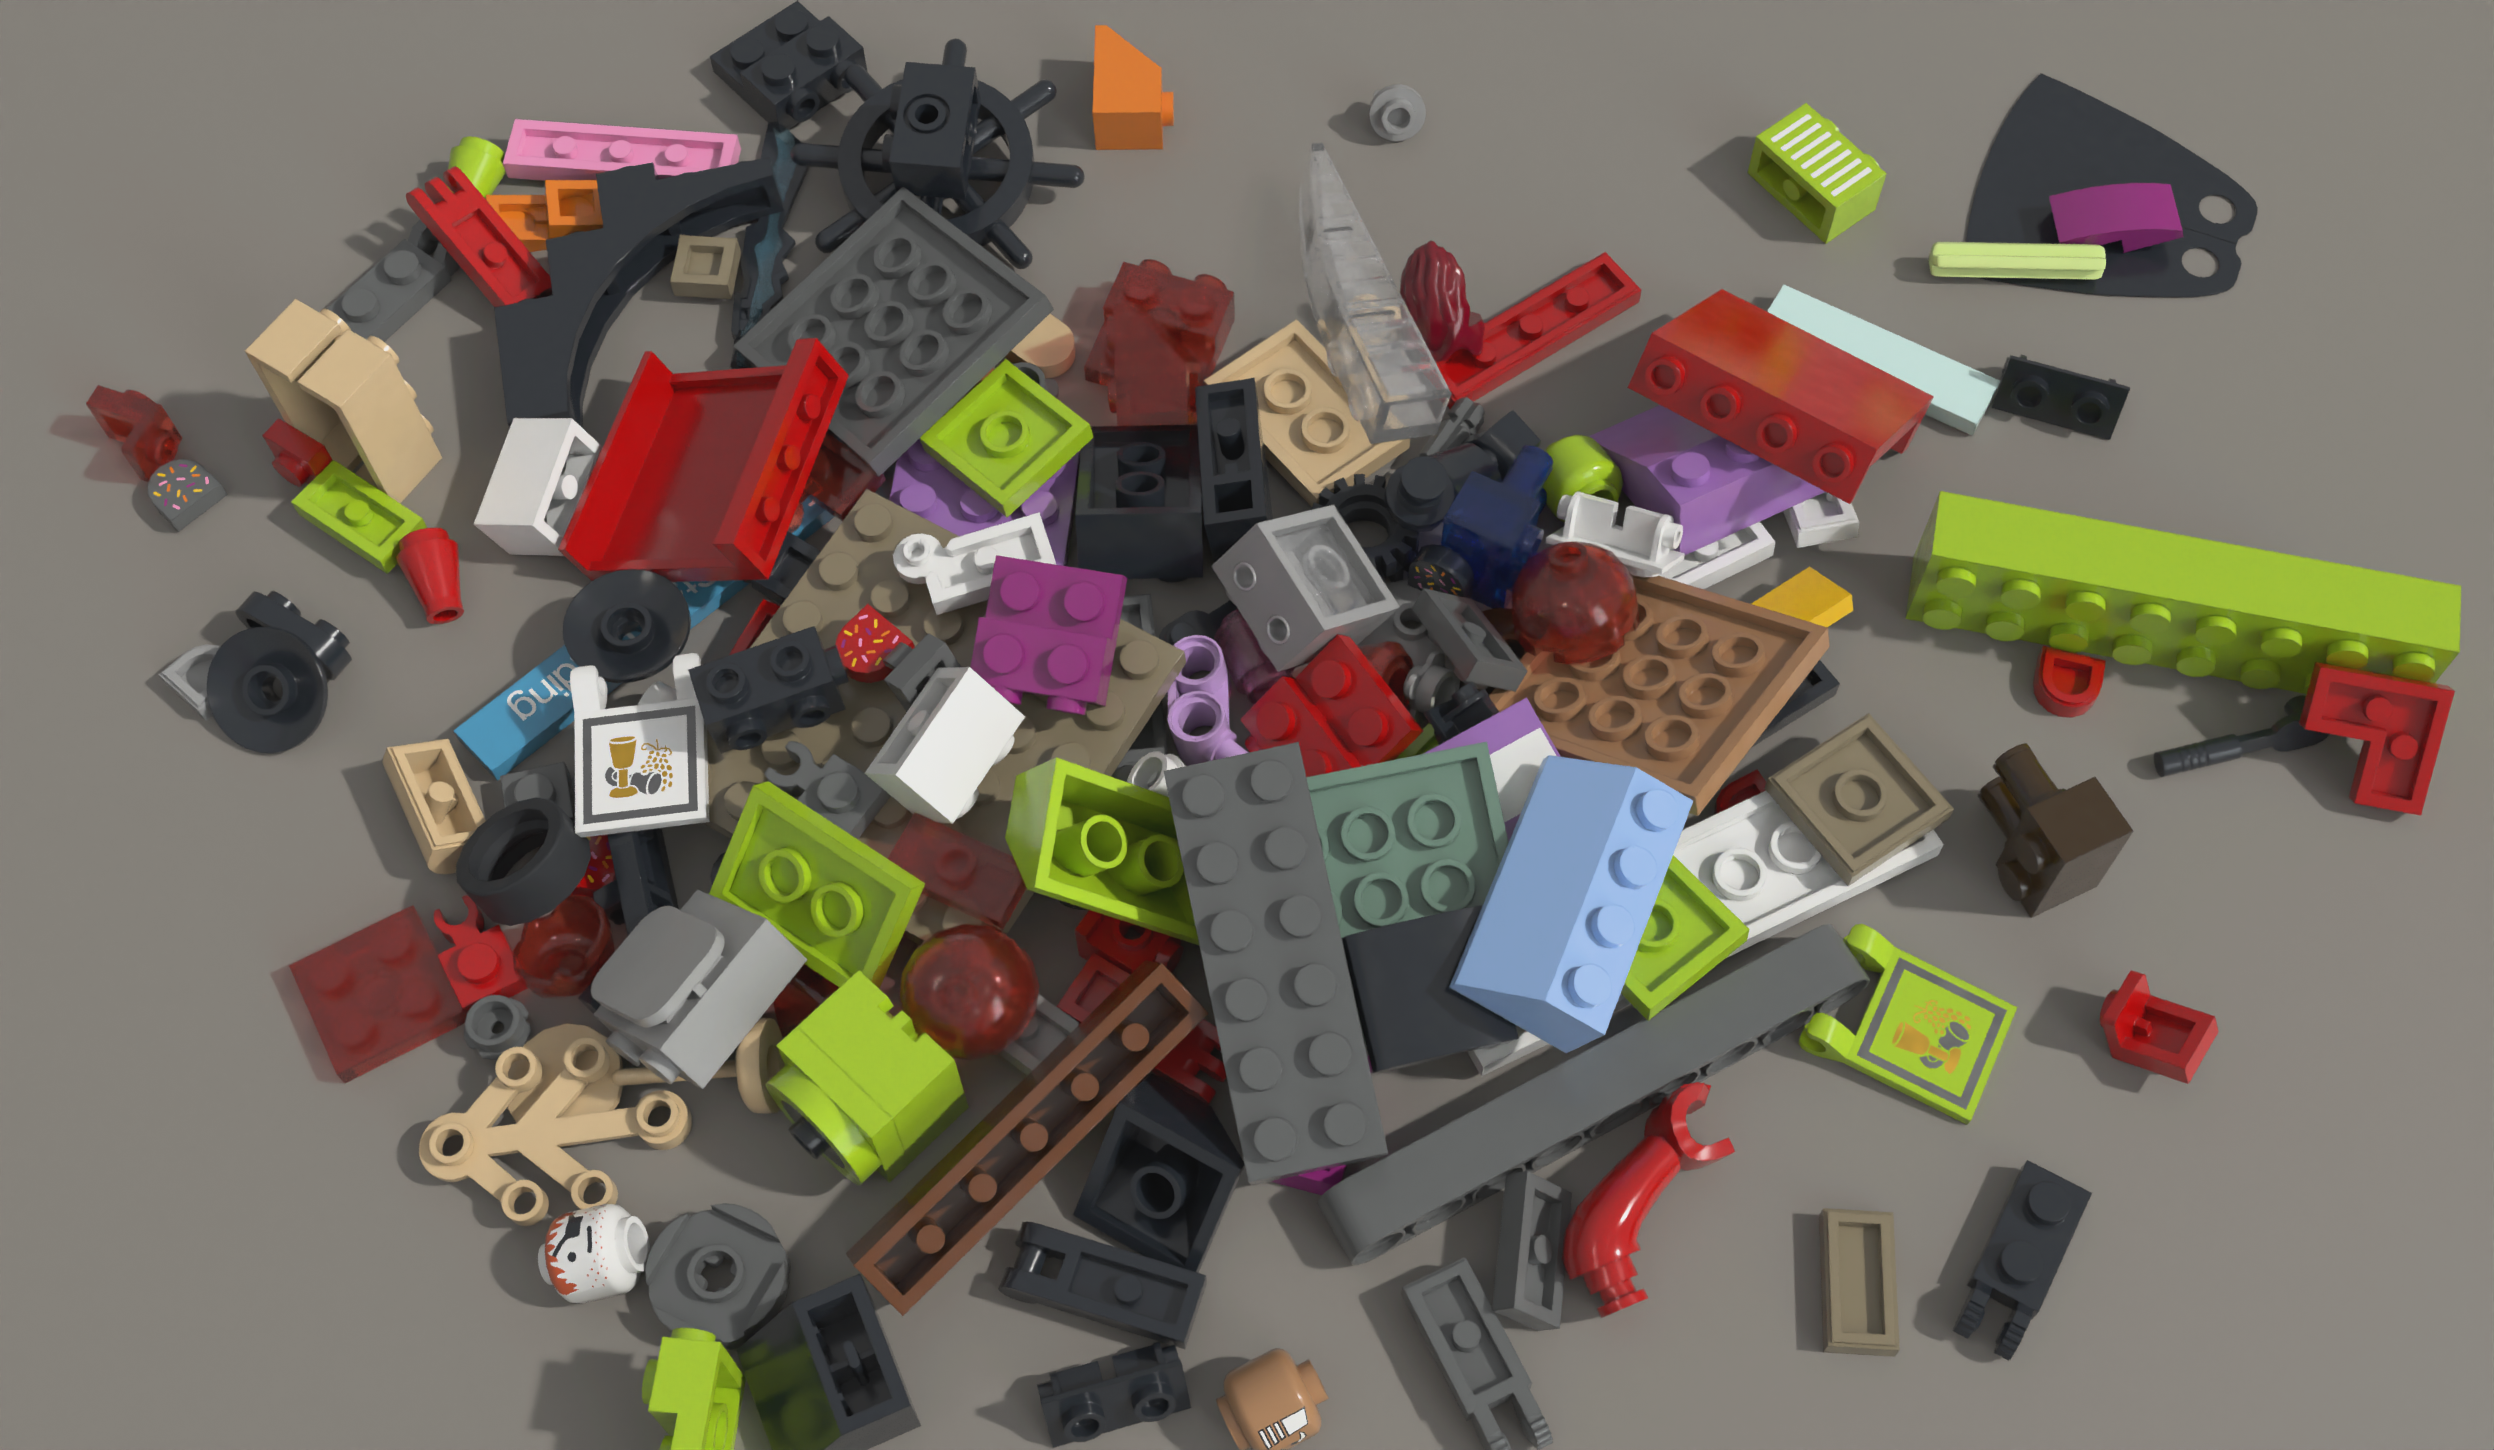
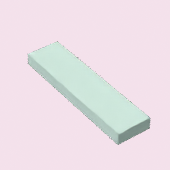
M1786 285L1782 286L1767 311L1934 396L1925 415L1969 435L1974 434L2001 382L1998 379Z

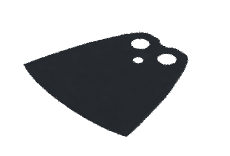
M2041 73L2016 102L1991 148L1974 197L1966 242L2060 244L2049 196L2112 184H2171L2184 237L2125 253L2121 240L2101 245L2105 249L2106 266L2102 277L2097 280L1980 279L2108 296H2209L2226 292L2236 283L2242 265L2241 259L2236 253V245L2242 236L2248 235L2252 231L2258 207L2252 196L2231 177L2170 137L2076 88ZM2210 195L2223 196L2234 204L2236 215L2228 223H2213L2201 214L2199 203L2203 198ZM2189 249H2206L2217 257L2219 269L2209 277L2195 276L2184 268L2182 256Z

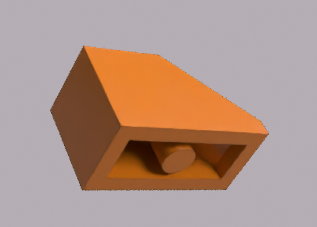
M1095 25L1092 114L1096 150L1163 149V126H1174V93L1163 92L1162 68L1107 25Z

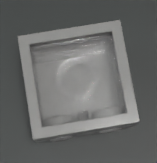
M1335 505L1256 523L1212 565L1213 570L1225 587L1227 596L1237 606L1256 636L1261 650L1271 660L1278 672L1311 662L1337 634L1351 637L1355 644L1358 645L1400 608Z

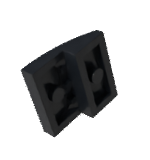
M1483 905L1403 921L1341 938L1373 1073L1436 1061L1445 1056L1508 1044L1519 1039L1515 1024L1449 987Z

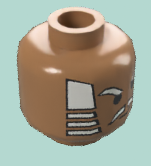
M1275 1348L1227 1373L1224 1379L1225 1395L1217 1398L1216 1402L1240 1450H1248L1249 1448L1253 1450H1288L1319 1432L1322 1419L1317 1405L1326 1401L1329 1397L1310 1359L1296 1365L1287 1351Z

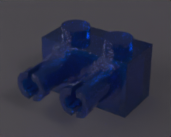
M1531 445L1523 446L1502 483L1472 471L1443 520L1441 546L1452 549L1467 560L1474 573L1473 594L1470 598L1492 609L1506 608L1515 593L1524 596L1532 584L1539 563L1532 559L1540 546L1544 530L1537 527L1538 517L1547 503V492L1542 486L1554 465L1552 457L1538 447Z

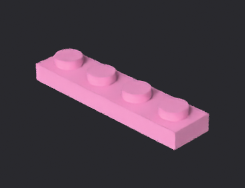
M515 119L504 156L503 166L508 178L543 181L597 180V173L653 162L659 179H664L687 172H698L736 164L739 161L741 147L736 134Z

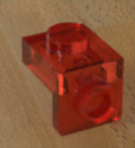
M100 385L96 387L86 402L87 407L109 438L124 442L121 448L123 455L140 480L149 482L151 476L159 467L173 461L177 454L178 446L183 439L162 405L155 403L146 395L134 390H125L122 393Z

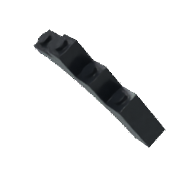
M770 157L752 161H741L733 165L698 172H687L664 179H659L653 162L637 166H626L617 170L596 174L603 228L586 232H574L567 236L546 240L553 296L524 299L514 304L494 307L505 408L509 428L513 418H572L583 428V403L591 367L608 330L631 298L664 266L675 260L680 235L713 237L741 223L784 211L781 191Z

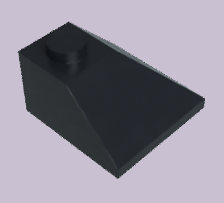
M1151 1074L1118 1103L1073 1216L1145 1257L1199 1273L1245 1163L1210 1105Z

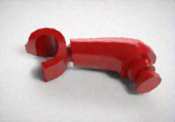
M1699 1082L1684 1084L1664 1097L1661 1104L1652 1110L1646 1120L1644 1138L1589 1192L1577 1206L1563 1235L1562 1261L1570 1280L1582 1276L1590 1295L1599 1293L1604 1304L1596 1308L1600 1318L1648 1298L1644 1288L1636 1291L1631 1278L1637 1276L1638 1273L1630 1255L1641 1250L1637 1241L1641 1224L1661 1193L1680 1169L1686 1171L1700 1169L1735 1152L1729 1137L1711 1145H1701L1689 1133L1686 1115L1692 1114L1705 1106L1711 1085Z

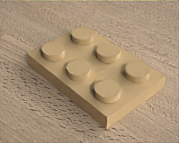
M1297 319L1204 380V385L1255 378L1265 458L1311 507L1314 502L1319 504V494L1325 487L1334 494V481L1344 477L1348 487L1353 486L1354 474H1365V478H1367L1410 448L1411 435Z

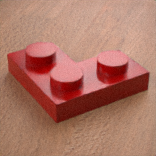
M2315 662L2299 724L2306 730L2364 740L2349 798L2355 804L2421 816L2455 691L2447 685Z

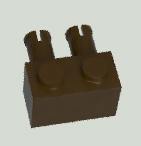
M2027 743L2007 750L1996 759V764L1993 765V769L1999 776L1981 788L1978 798L2007 838L2004 845L2005 848L1995 864L1998 868L2001 885L2009 897L2021 902L2032 918L2097 887L2133 833V829L2096 777L2067 790L2064 788L2058 789Z

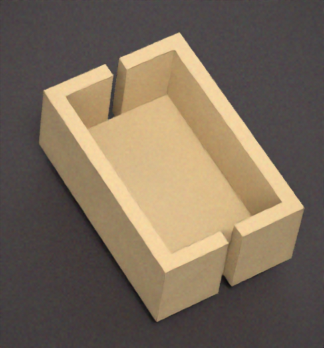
M295 299L245 350L285 422L325 445L332 460L337 461L350 471H353L363 461L364 464L355 474L397 502L401 503L442 459L431 436L434 429L430 422L420 414L414 401L417 398V394L403 379L397 367L399 363L397 354L384 341L375 336H369L366 340L354 333L334 312L328 309H322L318 312Z

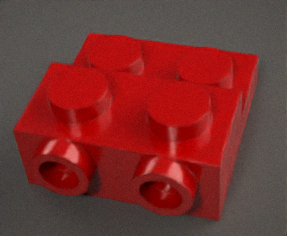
M1338 634L1296 678L1282 676L1240 719L1250 732V735L1245 739V745L1249 752L1299 742L1306 777L1395 760L1423 732V729L1351 637Z

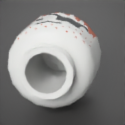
M602 1204L564 1213L551 1223L546 1234L545 1243L539 1249V1270L544 1281L549 1285H553L557 1293L570 1303H586L622 1295L636 1286L641 1273L645 1270L650 1253L649 1237L642 1221L636 1216H631L619 1205Z

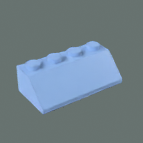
M1551 755L1544 758L1449 987L1565 1053L1604 1036L1693 800L1637 767Z

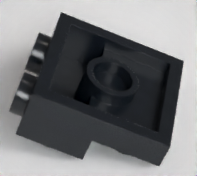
M798 0L710 56L713 72L781 135L798 123L807 121L818 110L844 93L853 91L844 77L845 71L850 65H860L867 71L863 46L830 16L820 21Z

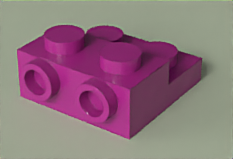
M996 555L985 618L979 617L970 668L1011 704L1021 705L1023 693L1048 697L1046 709L1070 714L1085 715L1087 704L1106 706L1127 578L1119 574Z

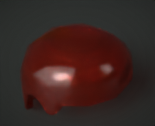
M571 894L553 909L550 914L537 918L532 922L524 923L521 940L516 944L512 952L514 972L519 981L542 998L560 999L581 994L593 982L599 970L615 952L612 927L604 909L590 896Z

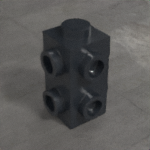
M815 626L688 670L705 726L721 753L732 749L747 750L757 747L769 736L795 727L809 728L817 726L826 721L831 714L846 710L838 688L839 685L849 682L844 663L837 645L824 648Z

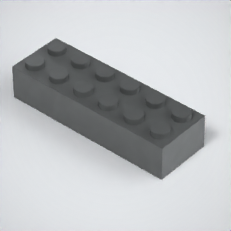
M1299 742L1164 771L1248 1182L1256 1185L1388 1156Z

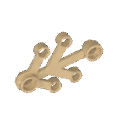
M583 1037L573 1041L567 1047L564 1054L566 1067L516 1124L492 1127L519 1092L533 1089L539 1083L542 1076L541 1063L530 1050L524 1047H512L499 1056L495 1068L497 1077L466 1113H448L438 1117L428 1125L420 1139L419 1156L425 1169L434 1177L447 1182H458L467 1178L473 1179L501 1202L503 1212L513 1222L521 1226H531L540 1222L548 1211L549 1200L546 1193L530 1180L516 1181L490 1157L521 1153L571 1193L573 1202L580 1210L602 1204L615 1205L618 1198V1190L609 1176L599 1170H587L560 1147L640 1136L651 1148L668 1150L677 1147L688 1137L692 1127V1116L689 1108L678 1095L666 1090H657L641 1098L636 1107L561 1117L587 1085L604 1077L610 1066L609 1054L601 1043L596 1039ZM589 1050L598 1052V1060L592 1068L588 1070L577 1069V1059L583 1052ZM519 1060L529 1061V1071L523 1078L518 1080L509 1079L508 1073L512 1064ZM666 1106L671 1109L670 1118L664 1125L653 1127L648 1124L649 1114L656 1107ZM453 1135H462L464 1143L461 1150L455 1155L444 1156L442 1151L444 1142ZM595 1182L604 1183L606 1192L602 1200L595 1204H586L583 1198L586 1188ZM525 1192L535 1193L536 1203L533 1209L525 1214L515 1213L514 1204L516 1199Z

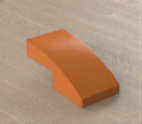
M545 180V195H486L488 203L530 252L547 250V239L567 236L574 232H586L603 228L597 180Z

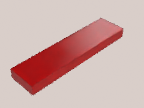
M1604 252L1484 323L1483 350L1479 356L1473 355L1467 349H1460L1445 361L1421 360L1419 362L1418 374L1449 409H1451L1456 400L1462 397H1467L1474 402L1636 305L1640 301L1642 290Z

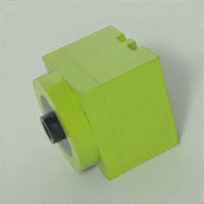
M860 970L776 1045L785 1066L765 1086L775 1103L793 1124L788 1129L789 1132L813 1158L818 1159L822 1155L842 1175L856 1185H861L876 1170L890 1183L964 1113L969 1106L955 1060L927 1033H922L918 1036L912 1019L901 1010L894 1017L889 1012L894 1005L888 996Z

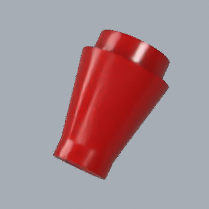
M424 528L405 535L399 541L400 552L396 557V561L423 607L427 622L431 624H444L460 618L464 614V609L461 602L457 542L451 540L448 532L442 528Z

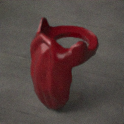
M1430 240L1413 251L1402 271L1398 304L1400 320L1398 331L1402 350L1405 354H1409L1411 350L1423 361H1445L1460 349H1467L1473 355L1479 356L1483 350L1485 326L1480 314L1470 312V306L1466 299L1464 273L1452 253L1447 252L1444 247H1440Z

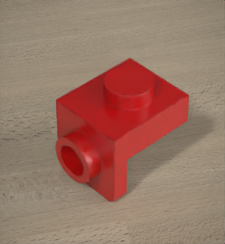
M2133 970L2129 972L2119 990L2114 989L2109 992L2100 1012V1025L2104 1028L2112 1058L2186 1084L2190 1083L2219 1032L2215 1016L2152 996L2146 975Z

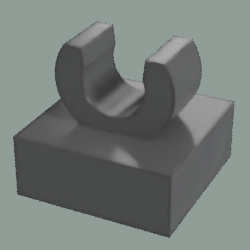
M930 633L914 649L905 643L899 642L882 660L887 667L893 670L884 680L906 712L937 668L961 667L947 644Z

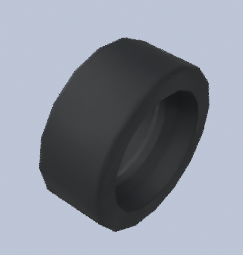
M535 797L517 801L493 814L475 830L463 846L456 864L457 883L494 923L513 926L532 922L551 912L572 894L585 876L591 858L589 840L587 837L581 838L575 833L574 822L553 800ZM542 845L527 864L520 870L505 877L516 862L528 852Z

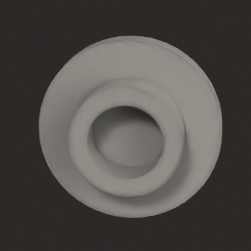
M1396 84L1374 92V98L1369 108V118L1373 129L1379 136L1390 141H1403L1418 133L1424 124L1426 109L1422 97L1415 89L1406 85Z

